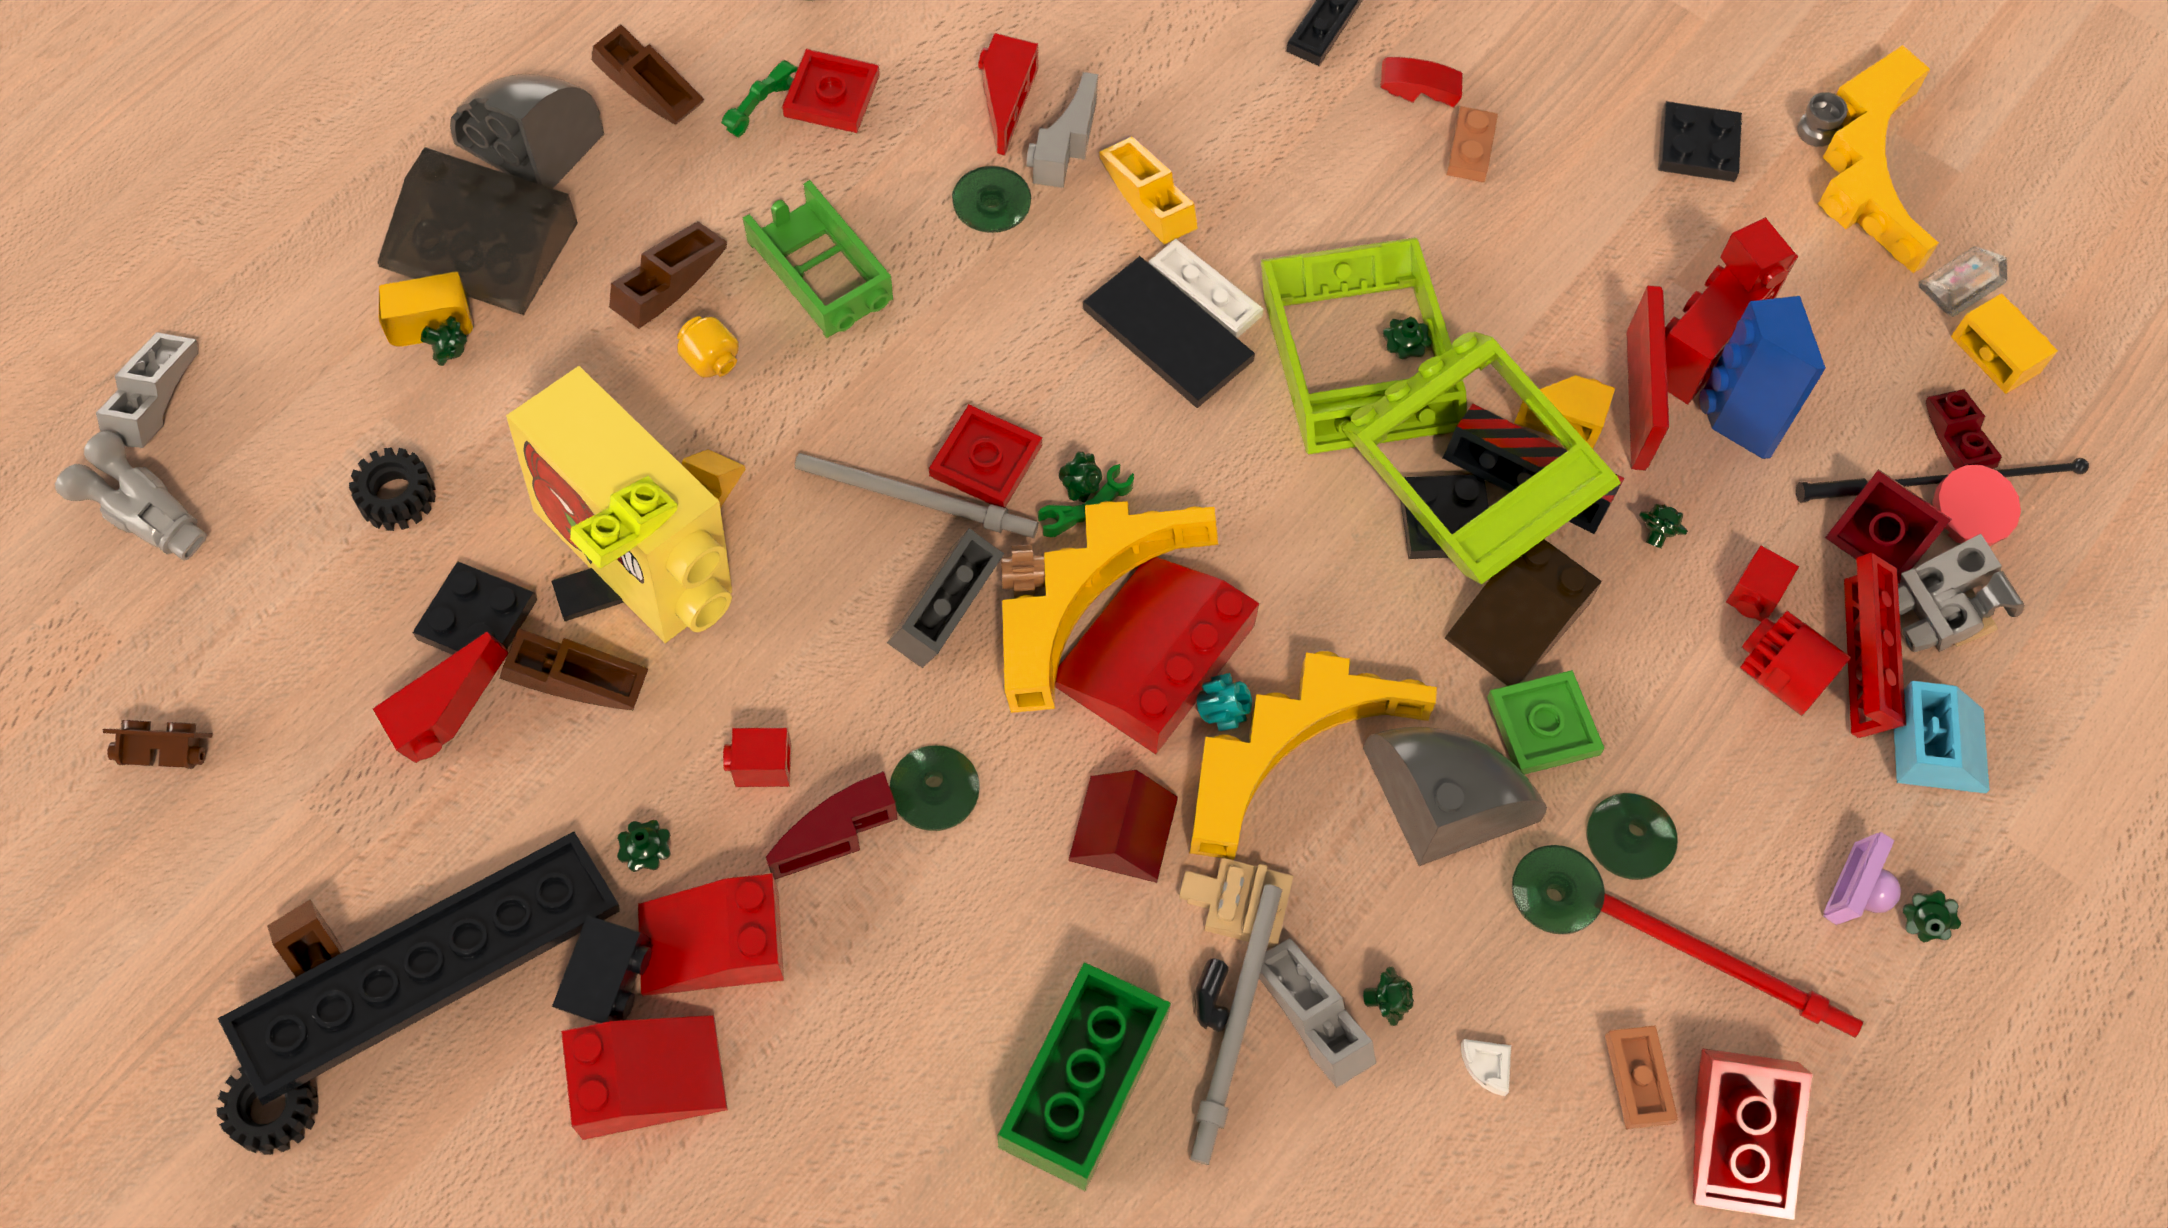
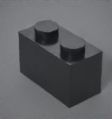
M587 915L552 1007L596 1023L626 1020L635 1000V994L631 991L637 975L644 974L651 960L652 948L648 947L651 938L641 932Z

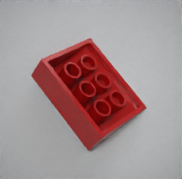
M1154 557L1139 566L1060 664L1057 670L1055 687L1154 754H1157L1197 702L1199 692L1204 690L1202 684L1211 682V677L1218 675L1254 628L1260 603L1222 579Z

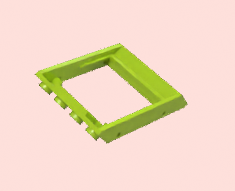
M1416 237L1261 260L1264 301L1303 443L1308 455L1356 447L1341 427L1351 421V415L1356 410L1365 405L1375 404L1385 396V391L1391 385L1402 380L1309 394L1284 306L1413 287L1424 324L1428 326V336L1432 340L1431 347L1434 356H1441L1453 348L1419 240ZM1463 380L1387 434L1388 438L1381 443L1454 432L1456 426L1467 412L1466 388Z
M1469 332L1454 340L1452 343L1453 348L1443 355L1432 357L1423 362L1418 368L1419 372L1407 381L1402 380L1391 385L1385 391V396L1375 404L1365 405L1356 410L1351 415V421L1341 428L1458 569L1467 577L1479 584H1483L1621 484L1617 475L1493 337L1478 332ZM1491 364L1563 445L1567 452L1458 531L1451 534L1377 445L1388 438L1387 434L1472 372L1478 368L1481 371Z

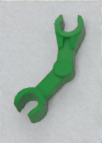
M786 60L781 61L768 75V78L763 81H755L752 84L749 94L737 109L731 108L723 116L721 124L727 127L726 130L739 138L747 130L750 121L749 116L759 102L764 101L768 94L772 92L790 89L793 81L790 75L796 72L798 67Z
M1114 465L1107 472L1106 484L1093 499L1088 500L1085 504L1074 507L1063 505H1047L1042 507L1038 511V521L1048 518L1058 521L1055 524L1043 526V536L1056 537L1076 525V523L1086 521L1085 505L1113 501L1117 496L1129 494L1133 489L1134 474L1132 473L1125 483H1117L1114 479L1119 476L1121 465Z

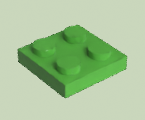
M1573 670L1490 690L1487 696L1510 759L1524 774L1600 756L1605 749Z

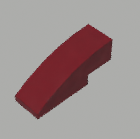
M884 771L860 780L830 796L804 815L789 829L766 855L770 873H773L774 879L776 880L860 851L857 833L898 820L896 803Z

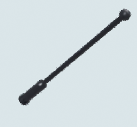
M2077 458L2072 463L1996 471L2004 477L2067 471L2084 474L2089 469V463L2084 458ZM1947 475L1894 480L1904 487L1939 484ZM1865 478L1817 483L1798 482L1796 496L1800 503L1809 502V500L1857 496L1868 481Z

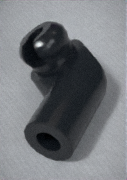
M1209 959L1196 986L1197 1021L1204 1029L1210 1027L1217 1032L1224 1030L1230 1014L1227 1007L1216 1005L1229 971L1227 964L1219 959Z

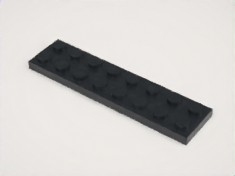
M574 831L217 1019L262 1105H265L576 936L581 932L587 915L605 920L620 912L619 904Z

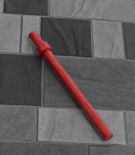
M1603 891L1599 893L1594 903V908L1800 1010L1799 1016L1818 1024L1822 1021L1854 1038L1857 1037L1862 1028V1020L1830 1005V999L1812 990L1806 993Z

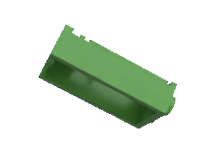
M809 180L803 184L806 204L789 212L788 205L783 200H778L771 207L773 222L761 228L750 214L743 217L749 245L755 248L821 328L823 335L827 339L837 332L848 330L857 320L871 312L880 311L893 300L892 280L887 270ZM825 234L836 245L801 266L793 267L785 258ZM841 251L864 278L866 283L825 306L802 277L805 271Z

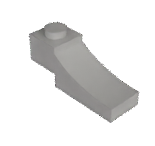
M1083 72L1077 92L1066 111L1048 129H1039L1036 144H1029L1027 167H1033V184L1064 188L1070 157L1085 159L1097 102L1098 74Z
M156 332L115 375L118 390L96 412L100 432L111 431L122 439L125 446L143 448L164 425L162 417L169 399L184 371L198 354L196 339Z
M1289 938L1265 953L1259 979L1293 1024L1308 1048L1310 1057L1335 1087L1341 1086L1375 1065L1376 1059L1372 1040L1345 1010L1342 996L1292 939Z

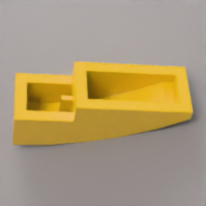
M1130 137L1099 151L1101 161L1124 198L1149 230L1164 245L1198 229L1195 204L1174 186L1172 171L1136 139Z

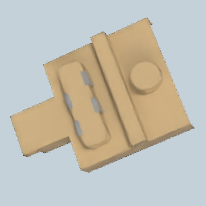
M1222 858L1217 879L1185 871L1179 898L1187 900V904L1209 909L1204 931L1249 942L1264 885H1273L1281 888L1282 894L1267 946L1273 948L1279 942L1293 876L1269 870L1266 865L1258 864L1257 867Z

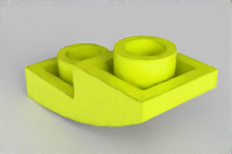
M646 476L611 494L609 508L572 526L570 540L601 569L629 552L637 544L654 533L677 511L678 504L649 476Z

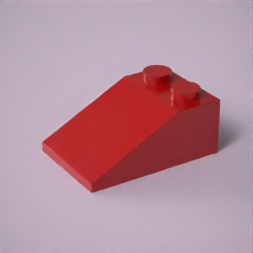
M773 873L725 878L638 904L639 932L651 938L648 947L652 948L649 965L644 974L640 975L642 996L784 981L779 892Z
M714 1015L609 1021L561 1031L571 1125L582 1140L728 1110Z
M1702 1048L1695 1104L1694 1205L1794 1219L1813 1075L1802 1064L1795 1061Z

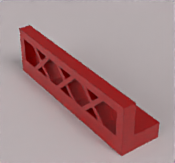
M1872 552L1857 557V575L1844 579L1847 654L1851 657L1848 661L1851 734L1857 738L1906 726L1897 568ZM1866 716L1872 720L1866 722Z

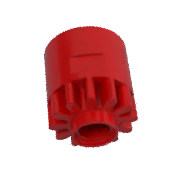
M1787 610L1776 623L1766 617L1748 637L1741 648L1748 652L1749 655L1740 666V669L1799 715L1803 716L1851 657Z

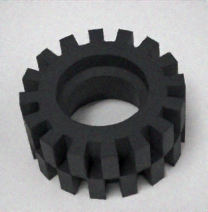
M392 447L384 448L385 456L381 457L377 451L370 453L371 462L368 463L363 458L358 463L362 470L361 472L353 469L351 477L354 482H349L351 496L363 518L367 522L370 521L378 529H380L383 523L386 531H394L395 523L399 524L401 530L409 528L407 521L413 519L415 524L422 521L419 512L422 511L428 515L432 509L428 502H435L436 497L433 490H436L423 461H420L419 457L413 452L409 456L407 450L402 448L398 449L397 455H395ZM396 479L408 481V487L401 495L392 499H380L377 497V492L387 482Z
M242 1066L238 1068L242 1074L238 1080L230 1075L225 1082L231 1087L229 1093L220 1091L218 1100L224 1103V1107L216 1108L217 1117L224 1121L219 1125L229 1135V1138L253 1153L259 1151L264 1155H273V1149L275 1148L280 1152L290 1149L289 1141L294 1140L299 1144L305 1138L300 1134L303 1127L312 1129L315 1122L309 1118L310 1113L318 1114L319 1105L313 1101V1098L318 1096L316 1089L310 1085V1080L284 1094L286 1099L285 1108L275 1121L268 1124H257L252 1120L250 1113L251 1105L257 1095Z

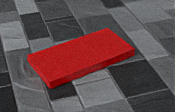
M1649 285L1645 289L1627 330L1631 469L1644 471L1651 464L1669 429L1664 293L1662 287Z

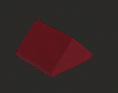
M1878 469L1825 538L1854 559L1871 552L1897 568L1898 584H1900L1901 574L1915 566L1952 519Z
M1137 769L1091 776L1069 855V861L1157 883L1178 797Z

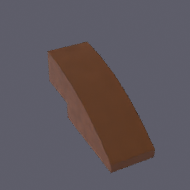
M622 24L593 45L591 61L625 92L675 125L678 124L704 102V98L650 44L644 47Z
M697 221L643 252L638 268L612 282L609 308L638 329L674 304L707 272L727 248V241Z
M518 628L499 679L565 699L633 711L648 668L563 638L562 643H558Z

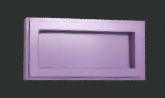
M1879 832L1854 843L1823 912V917L1835 925H1839L1862 916L1864 910L1873 913H1885L1898 903L1901 895L1898 879L1890 871L1882 869L1895 840Z

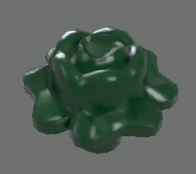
M450 316L437 329L426 326L421 333V342L431 345L433 360L437 361L438 365L444 366L447 360L455 359L462 355L467 337L460 329V323L456 321V318Z
M1409 317L1405 320L1393 319L1390 322V328H1385L1383 331V337L1387 341V351L1396 353L1402 360L1411 356L1423 357L1425 348H1430L1432 345V340L1428 336V326L1424 323L1418 324L1414 317Z
M1078 451L1072 461L1061 467L1059 479L1068 490L1070 500L1086 502L1090 494L1099 489L1102 472L1096 465L1093 454L1087 453L1085 455L1084 452Z
M1655 504L1650 511L1640 512L1639 514L1650 530L1646 543L1662 549L1666 537H1674L1676 534L1686 535L1688 532L1681 524L1683 513L1678 512L1673 507Z
M651 820L646 823L632 821L628 825L629 832H621L617 837L620 844L617 854L618 860L622 863L628 862L627 865L632 872L643 868L657 870L660 867L659 859L666 860L671 855L668 847L671 837L670 832L667 829H660L657 820Z
M1940 890L1930 894L1915 893L1912 896L1913 904H1906L1903 907V913L1907 918L1906 931L1910 934L1918 933V938L1924 943L1933 939L1948 940L1951 937L1950 929H1958L1962 924L1957 915L1959 907L1957 901L1954 899L1946 900L1945 894Z
M1388 967L1385 972L1381 973L1377 988H1366L1363 993L1365 1005L1367 1007H1379L1382 1016L1387 1018L1391 1026H1397L1398 1022L1403 1020L1404 1014L1408 1013L1414 1004L1411 983L1397 975L1393 967Z

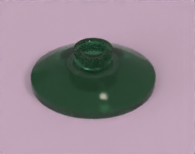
M985 166L974 169L961 177L954 187L952 202L956 215L965 225L977 231L997 233L1012 229L1026 218L1031 207V192L1026 181L1016 172L999 166Z
M925 746L910 752L897 764L890 780V789L896 803L898 815L908 824L922 830L941 831L960 824L972 813L979 798V777L974 765L965 755L946 746ZM937 776L942 779V783L937 787H930L926 784L927 779Z
M1633 793L1610 796L1596 806L1587 823V842L1593 856L1606 870L1619 877L1632 880L1654 877L1667 868L1676 854L1678 836L1673 820L1664 808L1645 796ZM1629 825L1639 827L1643 831V836L1634 835L1630 831Z
M1547 845L1532 850L1521 859L1512 877V895L1518 910L1532 925L1548 933L1572 934L1585 929L1597 918L1604 904V883L1598 869L1585 855L1566 846ZM1547 890H1557L1561 894L1562 900H1552L1547 895Z

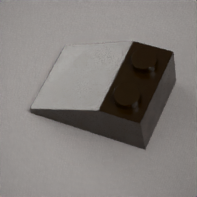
M1543 539L1490 578L1448 632L1445 639L1505 685L1510 686L1522 683L1590 605L1602 581Z

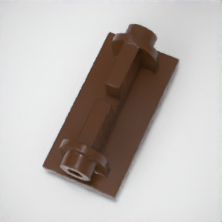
M121 720V729H103V733L116 734L115 742H111L108 746L107 755L108 759L115 760L117 765L153 766L154 749H160L158 766L183 767L186 769H193L196 765L204 763L206 752L204 747H199L200 738H212L213 733L196 732V723L167 722L166 731L151 730V721Z

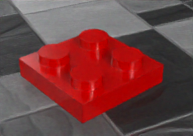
M806 49L783 103V116L858 133L880 76L879 65Z
M968 404L930 465L929 477L984 502L1006 508L1040 451L1043 437Z

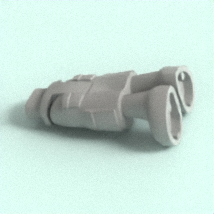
M101 431L94 435L84 448V456L99 470L119 481L120 487L118 490H114L99 474L82 464H74L67 467L57 477L55 489L64 499L69 501L93 500L100 503V511L104 519L115 525L117 529L135 534L149 544L160 548L166 554L174 553L182 560H188L206 540L207 534L196 526L197 519L189 515L187 510L168 492L161 479L156 477L146 467L132 468L126 460V450L122 439L111 431Z

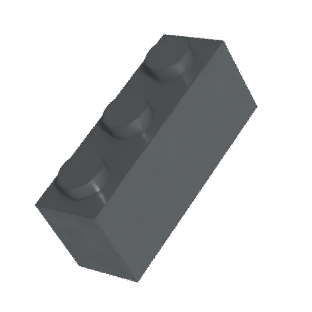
M969 528L952 546L887 644L923 668L939 653L1004 553Z

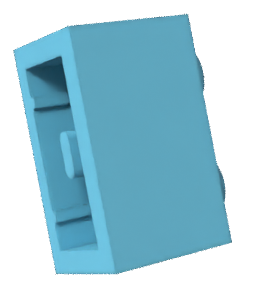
M1911 681L1904 689L1906 726L1894 729L1897 783L1986 794L1990 788L1984 709L1957 686Z

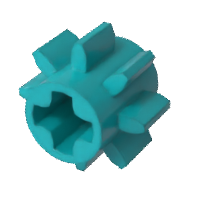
M1227 673L1211 677V682L1202 684L1204 690L1198 694L1197 708L1205 722L1209 724L1217 722L1218 730L1225 731L1238 728L1239 723L1247 721L1246 714H1249L1252 709V696L1245 683L1241 681L1232 683L1231 674Z

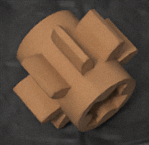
M1032 545L1011 546L1012 557L1001 558L1002 589H1014V599L1023 595L1035 596V588L1045 587L1044 555H1033Z

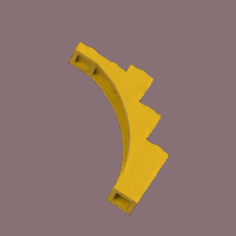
M1902 45L1839 87L1836 95L1845 101L1848 111L1841 124L1843 128L1834 134L1822 158L1840 174L1830 181L1818 205L1844 229L1857 222L1868 235L1876 239L1898 262L1902 263L1914 274L1925 266L1939 242L1909 216L1898 198L1887 168L1885 153L1886 132L1892 114L1917 94L1930 68Z
M1105 501L1099 504L1085 505L1087 548H1062L1058 551L1044 552L1046 596L1023 595L1016 599L1002 600L1004 687L1011 713L1055 709V681L1065 644L1085 610L1113 582L1133 568L1172 550L1218 545L1215 506L1203 508L1193 506L1184 510L1147 511L1142 514L1130 515L1128 501Z
M1329 651L1306 652L1300 674L1298 700L1290 699L1289 696L1276 692L1265 695L1256 694L1248 743L1241 742L1237 737L1231 735H1218L1214 738L1205 737L1189 853L1234 860L1246 810L1267 775L1285 756L1317 734L1340 724L1361 718L1390 715L1428 721L1436 704L1437 687L1427 686L1423 682L1414 679H1406L1400 682L1384 680L1371 673L1349 675L1350 658L1339 657L1337 654Z

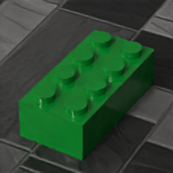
M1084 962L998 1133V1148L1086 1191L1165 1026L1171 1003Z

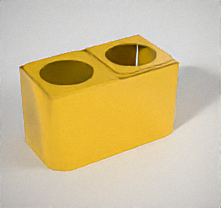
M458 272L379 285V322L388 342L393 346L403 347L423 343L421 342L423 329L426 326L437 329L450 316L455 317L456 321L460 323V329L465 335L470 334L473 330L468 297Z

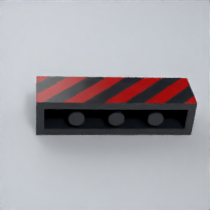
M1472 404L1456 426L1442 459L1511 492L1563 455L1567 450ZM1617 475L1622 484L1625 478ZM1621 484L1568 522L1595 534Z

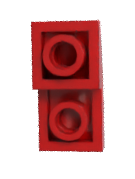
M1386 57L1382 62L1380 88L1387 90L1394 96H1400L1413 103L1423 93L1432 100L1443 102L1453 108L1462 98L1463 72L1436 62L1415 58Z

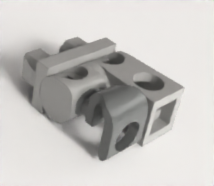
M1982 534L1923 563L1916 569L1912 568L1901 574V581L1898 584L1900 615L1914 610L1920 620L1903 628L1902 633L1912 652H1918L1936 646L1940 652L1951 647L1954 643L1972 637L1984 627L1983 618L1994 615V611L1998 607H2004L2011 617H2018L2023 613L2025 606L2005 573L2001 571L2002 565ZM1979 585L1984 587L1977 592L1974 598H1969L1965 595V592Z

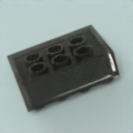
M424 147L404 179L377 263L381 268L414 279L458 272L467 297L524 315L578 222L570 196L567 193Z

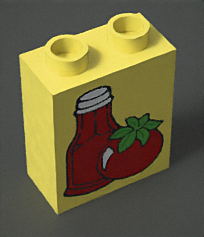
M580 366L506 415L534 512L622 598V601L664 643H667L686 627H689L693 632L704 631L714 625L725 614L732 600V585L719 500ZM649 476L678 504L677 511L654 533L637 544L636 547L599 569L570 540L571 527L609 508L611 494Z

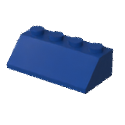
M1800 296L1750 301L1741 319L1738 320L1736 329L1728 344L1725 345L1718 363L1712 369L1711 376L1699 396L1701 410L1704 414L1708 415L1711 428L1762 459L1772 457L1826 369Z

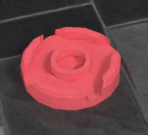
M1965 465L1949 473L1936 487L1932 501L1933 507L1952 519L1945 529L1950 532L1947 535L1960 544L1982 534L1988 545L1992 546L2011 534L2017 527L2021 514L2019 495L2011 482L1998 471L1983 465Z

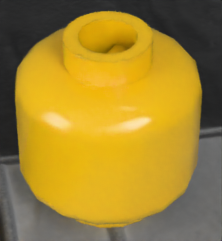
M697 316L685 323L677 335L679 340L677 352L700 377L708 378L715 375L722 377L735 367L737 363L735 357L739 349V342L717 318Z

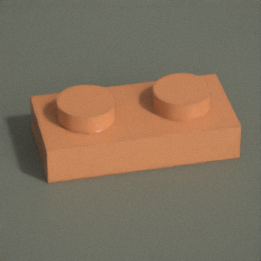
M1460 106L1446 175L1485 182L1498 113Z
M1656 1025L1610 1030L1605 1035L1626 1130L1674 1124L1678 1121V1116Z

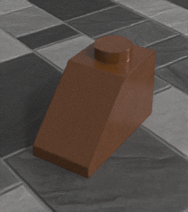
M311 899L267 925L273 946L295 977L345 952Z

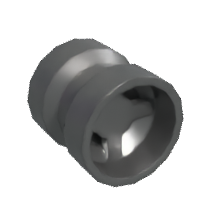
M1830 92L1815 94L1811 98L1806 108V113L1802 116L1797 127L1801 140L1815 147L1829 145L1847 115L1848 109L1845 101L1838 95Z

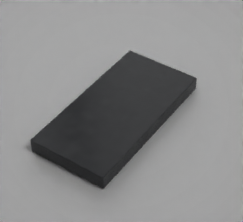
M1141 256L1083 301V310L1196 408L1200 407L1254 361L1255 353Z

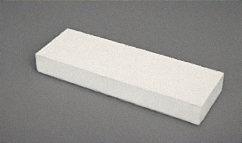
M1174 239L1148 261L1151 266L1236 338L1241 336L1263 315V308L1177 239Z

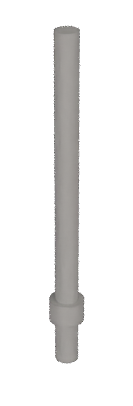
M799 453L795 461V469L984 524L985 529L1001 533L1004 529L1034 538L1038 530L1039 522L1009 514L1007 508L994 504L985 507L803 453Z
M1264 885L1207 1099L1200 1102L1196 1121L1200 1125L1190 1160L1203 1165H1209L1218 1129H1224L1229 1109L1225 1107L1282 894V889L1277 886Z

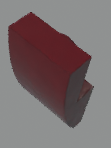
M1962 389L1927 397L1925 403L1933 428L1955 470L1965 465H1983L1991 469L1997 468L2002 455L1981 429L1986 416L1967 391Z

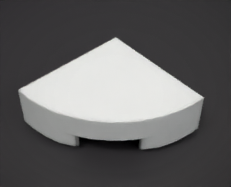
M1463 1039L1461 1042L1462 1058L1472 1078L1486 1090L1506 1096L1509 1093L1511 1045Z

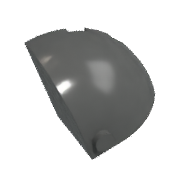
M537 74L511 75L485 84L470 94L456 108L457 111L450 120L451 135L455 145L544 196H547L604 135L600 112L593 97L587 91L561 79Z
M1403 727L1372 734L1365 741L1363 750L1418 866L1541 822L1547 811L1546 804L1537 789L1514 763L1487 744L1472 737L1440 728Z

